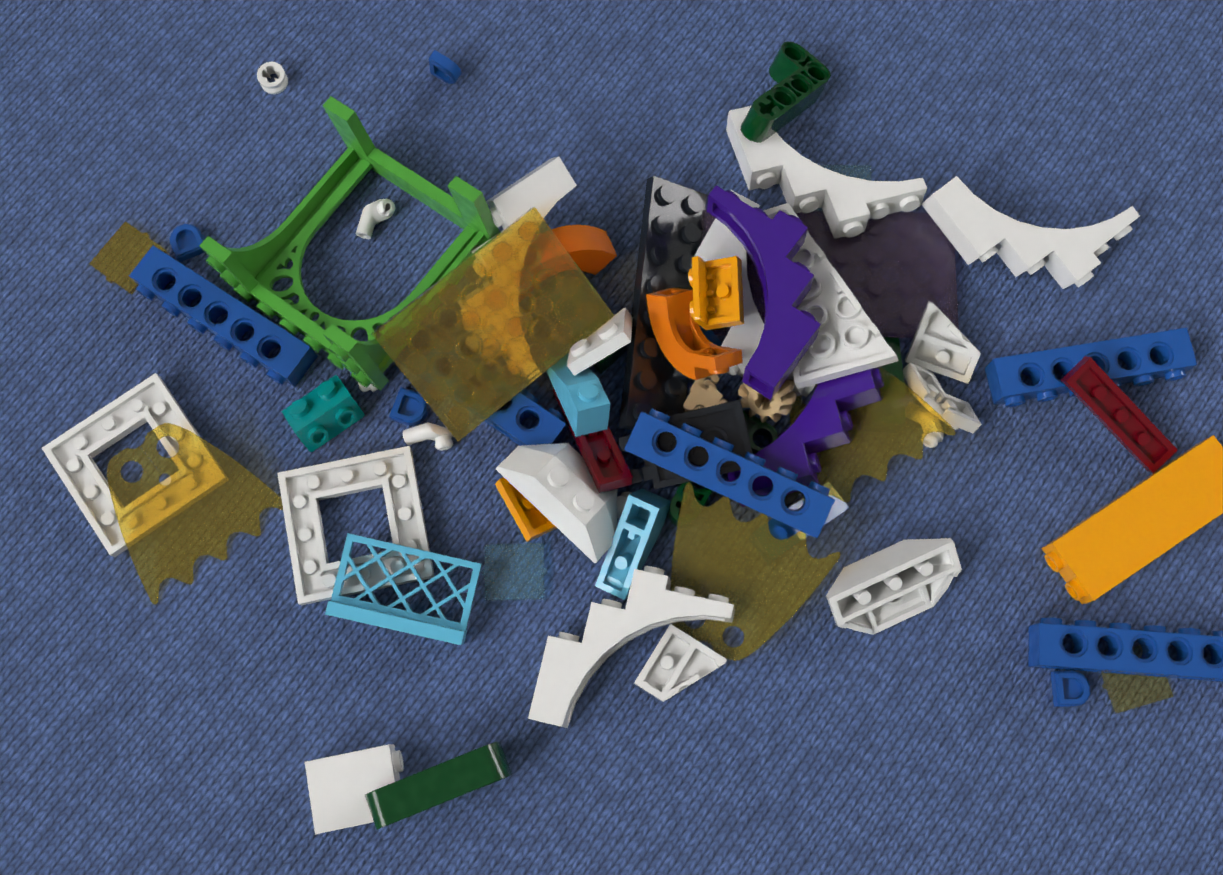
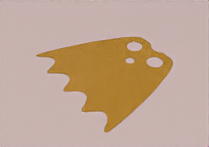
M880 366L878 368L884 382V387L879 388L882 400L848 411L853 425V429L848 431L851 443L816 453L821 466V472L817 473L819 484L831 489L828 495L835 496L846 503L851 499L852 486L858 477L869 475L877 480L885 481L887 478V465L893 456L903 454L915 459H922L923 441L927 434L932 432H942L952 436L956 434L953 427L906 384ZM802 395L797 396L795 402L791 404L792 409L789 413L790 426L807 406L802 402Z
M164 423L147 433L145 441L141 446L135 449L127 448L111 458L108 463L107 478L109 491L121 533L141 582L154 605L158 603L159 587L164 579L171 577L191 585L194 581L193 566L198 557L210 555L220 560H226V543L231 534L234 532H244L253 536H260L259 518L262 510L268 507L283 510L281 497L249 470L206 440L175 424ZM165 436L175 438L179 444L178 453L171 458L162 457L157 451L158 441ZM128 461L138 462L143 468L142 478L135 483L127 482L121 476V468ZM164 473L171 476V483L166 486L159 482V477Z
M689 482L685 486L677 524L672 558L671 591H674L675 586L692 589L695 591L694 596L708 599L709 594L725 596L729 598L730 604H734L735 613L733 623L705 620L703 626L697 629L688 627L684 621L672 623V625L697 641H708L713 646L714 651L721 656L733 661L741 660L760 648L798 611L838 561L840 552L832 553L820 559L813 558L808 553L806 534L799 531L787 539H776L769 531L767 515L762 513L752 521L740 522L734 517L730 499L726 496H723L709 507L702 506L697 502L692 484ZM729 626H736L744 633V641L738 647H729L723 641V631Z

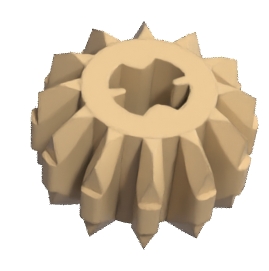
M786 380L772 400L766 398L745 383L741 384L738 389V395L742 397V408H750L748 412L749 418L758 414L762 423L767 420L768 416L774 422L780 420L782 414L787 416L792 409L791 404L795 402L797 397L796 392L792 391L795 386L794 380Z

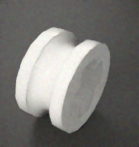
M266 62L258 69L257 79L265 92L279 94L286 89L288 77L280 64L277 62ZM271 74H277L278 79L274 78L275 82L269 83L267 77L271 79Z

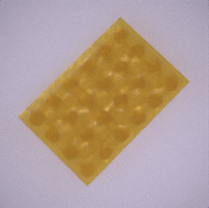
M532 207L377 328L371 335L452 436L459 442L568 354L570 348L576 342L589 337L610 320L614 314L537 209Z

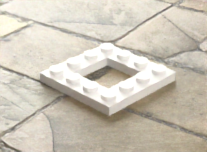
M156 373L42 447L45 455L105 549L113 557L118 556L229 481L161 377ZM148 422L179 471L124 507L94 462L93 457Z
M410 446L277 473L299 605L330 600L340 561L332 563L328 561L319 500L383 487L392 543L430 552ZM392 551L381 558L391 575L408 565L402 554L397 551ZM370 554L352 559L357 567H359L374 556ZM407 554L411 562L419 558V556ZM426 558L414 566L422 580L435 577L432 559ZM377 561L360 571L370 588L387 578ZM350 564L348 565L346 574L353 571ZM411 569L394 578L397 585L418 581ZM356 574L344 581L342 596L359 594L366 591ZM388 582L378 589L392 587V585Z

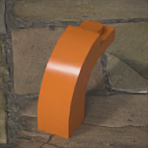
M568 225L553 228L532 237L520 271L518 303L544 279L558 272L581 270L593 275L598 274L617 256L607 232L589 225Z
M669 288L646 294L650 323L655 338L668 361L684 376L698 380L715 374L727 373L730 371L729 367L743 363L741 349L713 344L703 334L699 324L692 319L689 304L693 300V290Z

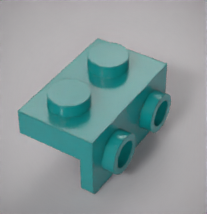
M337 374L329 380L322 382L317 388L281 411L294 433L309 452L315 451L365 416Z

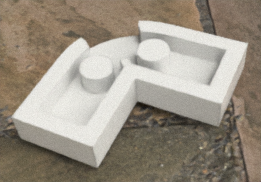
M910 362L903 369L904 378L908 383L907 389L935 417L955 430L960 428L970 433H974L982 425L970 404L946 394L932 371Z

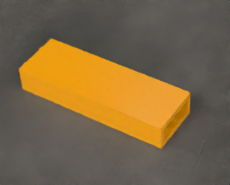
M1214 435L1199 442L1157 470L1154 474H1151L1042 547L1041 549L1046 554L1044 557L1047 564L1053 571L1060 573L1066 582L1065 588L1070 596L1080 601L1081 604L1095 601L1223 514V446Z

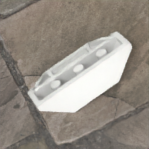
M569 443L521 445L497 466L496 470L594 563L612 546L613 536L617 528V489L599 493L583 457Z
M951 538L902 540L844 567L826 595L836 625L841 628H849L874 635L934 607L948 589L953 577H957L962 570L954 541Z

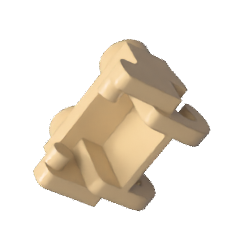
M717 374L695 380L690 388V394L683 404L685 412L728 402L723 398V395L717 390L715 385L719 382Z

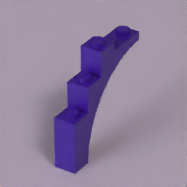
M716 185L708 195L707 212L723 223L743 244L756 267L764 295V330L757 349L745 367L742 382L772 400L816 340L821 325L811 313L797 309L809 293L814 274L810 273L804 264L791 261L803 246L808 227L798 217L787 215L781 210L778 211L773 219H770L760 208L749 206L741 201L734 192L725 191Z
M872 368L818 383L808 405L795 422L773 443L754 455L765 459L764 467L775 472L780 466L798 474L796 481L809 486L810 482L813 481L819 484L817 473L821 472V466L816 453L851 443L848 431L853 429V425L848 411L882 400L879 388L884 387V382L879 368ZM741 470L728 473L729 480L737 479ZM763 475L756 477L752 483V489L759 495L769 493L773 486L772 480ZM797 490L790 491L787 494L797 492Z

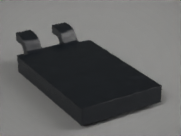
M741 400L670 416L668 423L681 428L682 424L686 423L701 430L700 437L713 443L714 438L717 437L734 445L731 452L745 457L746 452L753 454ZM666 431L659 435L657 443L661 450L670 452L676 447L677 440L671 432ZM630 435L619 438L621 451H625L624 448ZM695 446L690 450L689 460L693 465L703 466L708 462L709 455L705 448ZM645 459L646 467L630 470L632 474L631 484L653 479L655 489L691 481ZM726 461L720 467L721 474L741 470L740 466L734 461Z

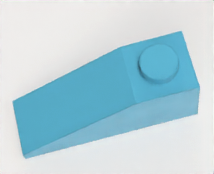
M569 353L543 359V365L575 436L578 437L608 429L610 401L599 378L589 368L574 376L567 367Z
M643 488L629 494L613 536L612 546L608 549L595 584L596 587L620 599L626 600L628 598L634 569L642 570L662 530L671 501Z

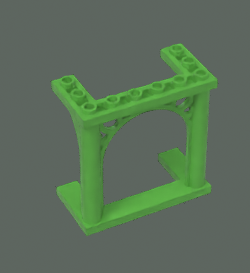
M330 96L322 106L346 144L347 150L274 232L253 245L242 248H228L207 236L199 246L209 256L205 261L221 273L219 276L234 288L233 291L246 302H249L251 299L255 300L258 303L256 305L257 309L268 318L272 319L274 315L281 319L279 324L289 333L295 336L299 332L305 336L303 341L314 351L319 353L323 349L329 354L327 359L341 370L344 368L352 373L351 376L367 388L371 384L381 391L389 382L383 373L473 265L472 261L476 258L471 251L500 233V231L494 224L491 211L481 191L455 176L448 185L452 194L450 196L377 149L356 112ZM371 169L462 228L463 231L410 295L398 306L380 316L366 320L338 319L320 311L307 297L301 277L302 260L306 248L316 232ZM292 261L293 266L291 269H286L288 262ZM279 279H293L292 286L287 290L274 291L272 289L273 284ZM298 296L299 301L295 304L289 298ZM319 315L318 320L312 321L313 316ZM379 325L385 326L382 330L378 331L380 336L377 338L374 329ZM362 329L367 331L368 341H358L353 339L356 331Z

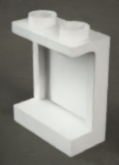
M394 744L305 762L315 835L374 822L365 794L400 780L399 772L404 771L402 753L400 750H395Z

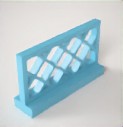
M347 533L331 601H328L325 615L463 645L482 564ZM354 542L366 544L374 556L359 567H357L351 557ZM374 546L384 548L386 550L378 554ZM392 551H397L402 554L408 565L391 575L381 558ZM407 554L419 556V558L411 562ZM428 558L435 561L441 573L424 583L414 566ZM377 561L387 578L370 588L360 571ZM441 562L450 563L454 565L450 566L445 570ZM350 564L353 571L346 574L348 565ZM459 566L472 568L470 583L457 590L448 573ZM411 569L420 586L403 595L394 578ZM356 574L366 591L355 598L342 596L344 581ZM444 576L454 593L437 603L427 586ZM390 582L399 599L388 606L381 605L373 591ZM423 589L433 606L423 613L413 612L406 599ZM468 589L466 601H464L460 594ZM369 595L372 602L363 601L361 599ZM457 597L464 608L461 622L447 620L440 606ZM402 602L406 610L394 607ZM436 610L440 618L429 616L428 614Z

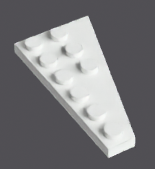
M789 203L763 210L770 219H773L779 210L787 215L798 217ZM807 230L803 246L791 261L804 264L810 273L814 274L809 293L797 309L811 313L821 325L816 340L792 371L797 389L899 361L895 352L889 347L878 328L872 323L862 309L861 304Z

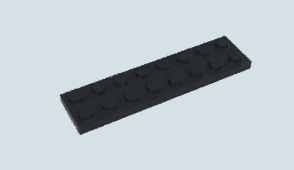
M656 176L648 178L646 182L631 314L633 317L632 336L627 349L619 428L633 431L640 413L646 412L649 414L651 408L668 416L685 412L683 404L686 401L688 377L674 368L662 352L650 323L646 294L669 288L693 290L689 283L688 272L692 268V257L695 256L702 243L707 194Z

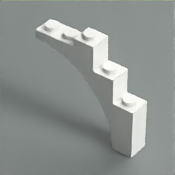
M751 106L728 112L726 131L749 191L758 188L767 189L775 184H779L786 202L789 203L795 213H810L822 207L834 239L844 236L848 238L855 237L865 232L868 220L871 218L876 220L891 213L900 211L910 212L922 204L927 191L923 178L904 181H871L842 175L823 168L805 158L788 145L777 132L761 143L745 138L740 128Z
M560 157L549 159L486 201L490 207L494 224L498 228L502 226L504 230L471 251L476 258L472 261L474 267L483 278L487 276L489 280L457 301L461 307L458 314L468 328L473 326L479 331L489 326L491 330L487 334L497 348L502 346L508 355L505 362L514 375L520 373L521 376L527 379L534 376L539 370L527 349L520 324L518 304L520 271L528 245L540 222L557 201L577 186Z
M957 176L921 204L968 265L978 258L983 263L997 253L1015 277L1025 271L1032 275L1045 266L1062 289L1072 284L1080 287L1094 277L1091 271L1101 264L1097 257L1109 248L1106 242L1113 237L1116 241L1133 230L1130 224L1140 217L1134 207L1131 206L1117 216L1091 226L1071 229L1043 228L1017 221L996 211L974 195Z
M734 192L741 201L753 208L760 207L759 204ZM715 218L695 256H700L704 261L738 256L742 260L744 324L730 326V330L721 345L742 350L743 363L729 367L730 371L727 372L729 375L737 374L742 377L746 365L759 345L764 330V323L752 299L747 277V251L735 235ZM792 372L786 380H794ZM795 385L792 391L796 392L797 396L803 395L807 397L815 385L797 389Z
M645 566L644 571L634 569L625 609H621L622 603L609 599H602L601 604L591 602L582 643L578 642L579 636L565 632H559L558 637L548 635L528 719L568 728L576 702L589 679L609 656L627 642L654 628L681 621L714 620L733 623L734 604H729V598L721 595L709 594L708 599L694 596V590L675 586L674 591H669L671 580L669 576L664 575L665 570L652 566Z

